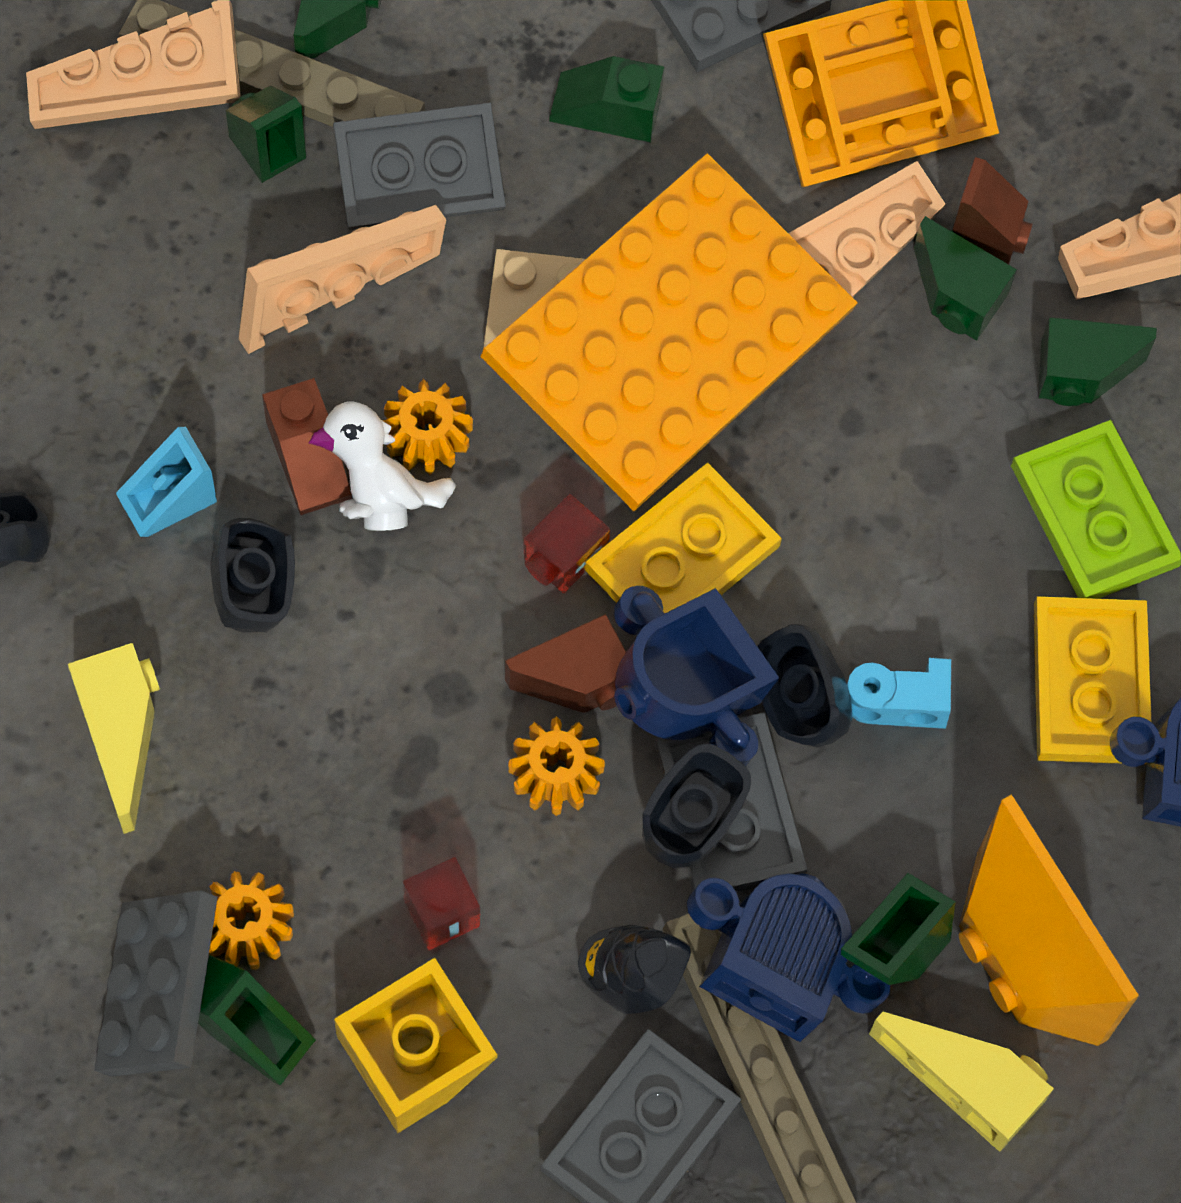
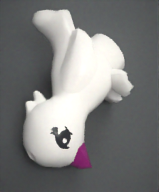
M348 401L334 407L327 416L323 428L315 432L309 441V444L322 447L334 453L344 461L349 469L353 499L340 503L339 512L343 513L345 517H349V519L364 518L365 529L385 531L408 526L407 509H417L422 505L443 508L456 487L452 478H443L429 483L415 479L404 466L383 453V444L388 445L395 442V438L388 434L391 426L381 420L376 412L367 405Z

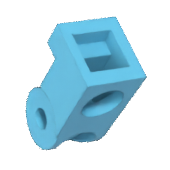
M929 658L925 672L890 671L885 666L872 662L858 666L850 674L847 686L852 703V717L857 721L866 724L946 729L951 712V659Z

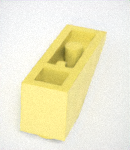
M130 643L68 664L124 834L135 830L155 713L150 693L160 690L150 658L139 661L134 645Z
M882 1012L875 1019L869 1033L871 1037L999 1152L1045 1103L1054 1090L1046 1082L1048 1075L1037 1062L1026 1055H1022L1019 1058L1008 1048L886 1012Z

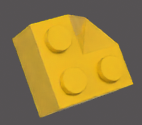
M435 958L334 1019L337 1038L397 1133L448 1103L497 1059V1053Z

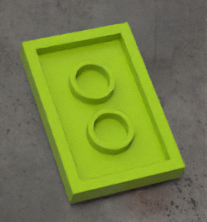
M1111 420L1013 458L1011 468L1078 598L1099 599L1180 567L1181 552Z

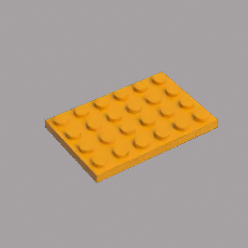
M707 153L483 349L480 357L635 511L851 313L858 302Z

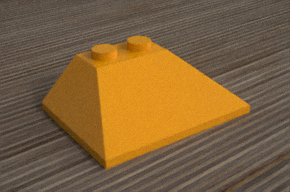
M888 0L763 34L801 187L999 134L967 0Z
M1012 794L1002 799L977 852L959 928L962 931L959 933L960 943L969 959L975 964L981 962L992 981L989 982V989L997 1005L1005 1013L1011 1010L1019 1024L1099 1046L1110 1038L1139 995Z

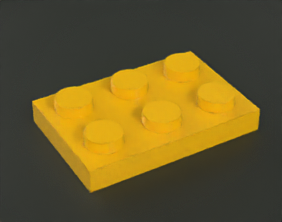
M707 462L585 562V571L616 603L623 592L632 586L650 588L660 597L663 611L667 613L714 588L717 589L720 595L724 594L780 547L782 538Z
M1037 596L1034 602L1037 761L1120 763L1110 749L1112 732L1124 720L1130 717H1142L1151 722L1147 601Z

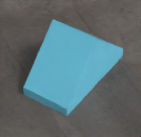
M177 427L116 492L140 537H149L217 502L212 471L186 427Z

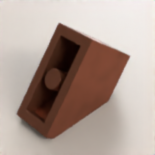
M975 157L952 232L1009 265L1013 251L1024 254L1033 225L1023 221L1029 201L986 160Z
M315 378L262 394L266 424L300 516L352 499L342 460L331 451L309 444L313 434L323 428L328 416Z
M605 614L505 660V681L510 690L582 713H586L596 707L603 711L609 710L617 706L614 698L616 691L615 678L618 665L626 651Z

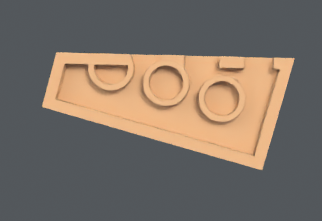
M214 1L209 9L190 16L185 12L166 20V25L138 35L137 31L117 38L118 43L93 52L91 49H87L26 72L31 124L35 129L234 103L241 97L231 1Z
M918 161L788 234L854 297L918 234L920 223L925 216L933 220L942 211L945 202Z
M1181 193L1164 202H1161L1158 198L1142 206L1139 214L1125 221L1115 219L1060 246L1058 260L1076 300L1181 275Z
M433 205L416 212L403 213L395 219L371 227L358 228L345 236L324 243H314L303 250L276 259H267L261 261L256 266L247 268L239 341L247 353L250 354L265 346L263 336L282 326L290 333L308 324L307 313L329 302H332L337 309L354 300V296L362 290L365 283L374 279L381 286L439 256L446 218L439 208Z

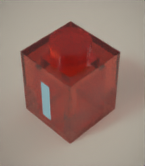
M569 494L524 538L525 566L530 574L540 583L546 586L552 583L564 594L586 572L585 562L609 543L610 528L575 497Z
M456 857L403 881L404 902L428 950L480 927V906Z

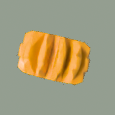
M423 379L418 386L419 392L413 393L403 385L401 386L400 390H398L399 402L387 401L385 404L384 416L387 419L383 421L391 426L388 434L395 438V442L387 445L389 456L391 458L403 456V466L408 471L415 467L418 462L424 463L425 471L431 475L435 470L436 461H441L447 467L452 468L455 464L454 452L466 453L469 448L467 434L473 431V418L468 414H464L466 412V401L463 396L450 398V387L447 386L446 382L433 392L429 391V385ZM425 424H429V430L425 431Z
M557 716L552 719L551 728L548 732H545L540 725L534 722L529 726L531 740L517 738L513 743V750L518 756L509 760L508 772L518 776L514 782L515 793L517 795L531 793L529 806L533 810L540 808L545 800L551 801V811L555 816L561 814L563 801L565 800L573 808L580 810L584 806L583 793L596 795L600 788V782L595 776L604 773V759L594 756L599 750L598 740L596 737L581 740L583 726L580 722L571 726L568 732L562 731V722ZM558 760L566 763V768L560 766L554 773L547 770V765L554 766Z
M234 871L230 878L232 888L227 890L218 882H213L210 885L211 894L218 898L209 956L217 957L226 952L225 961L235 966H238L241 956H247L251 970H257L260 968L259 953L264 952L269 958L277 960L281 956V952L276 941H290L292 939L293 930L284 922L294 917V910L292 904L280 903L284 896V889L280 884L272 885L265 889L264 875L257 872L252 877L250 884L244 885L241 874ZM247 912L254 913L256 922L248 921L244 929H237L235 920H243Z

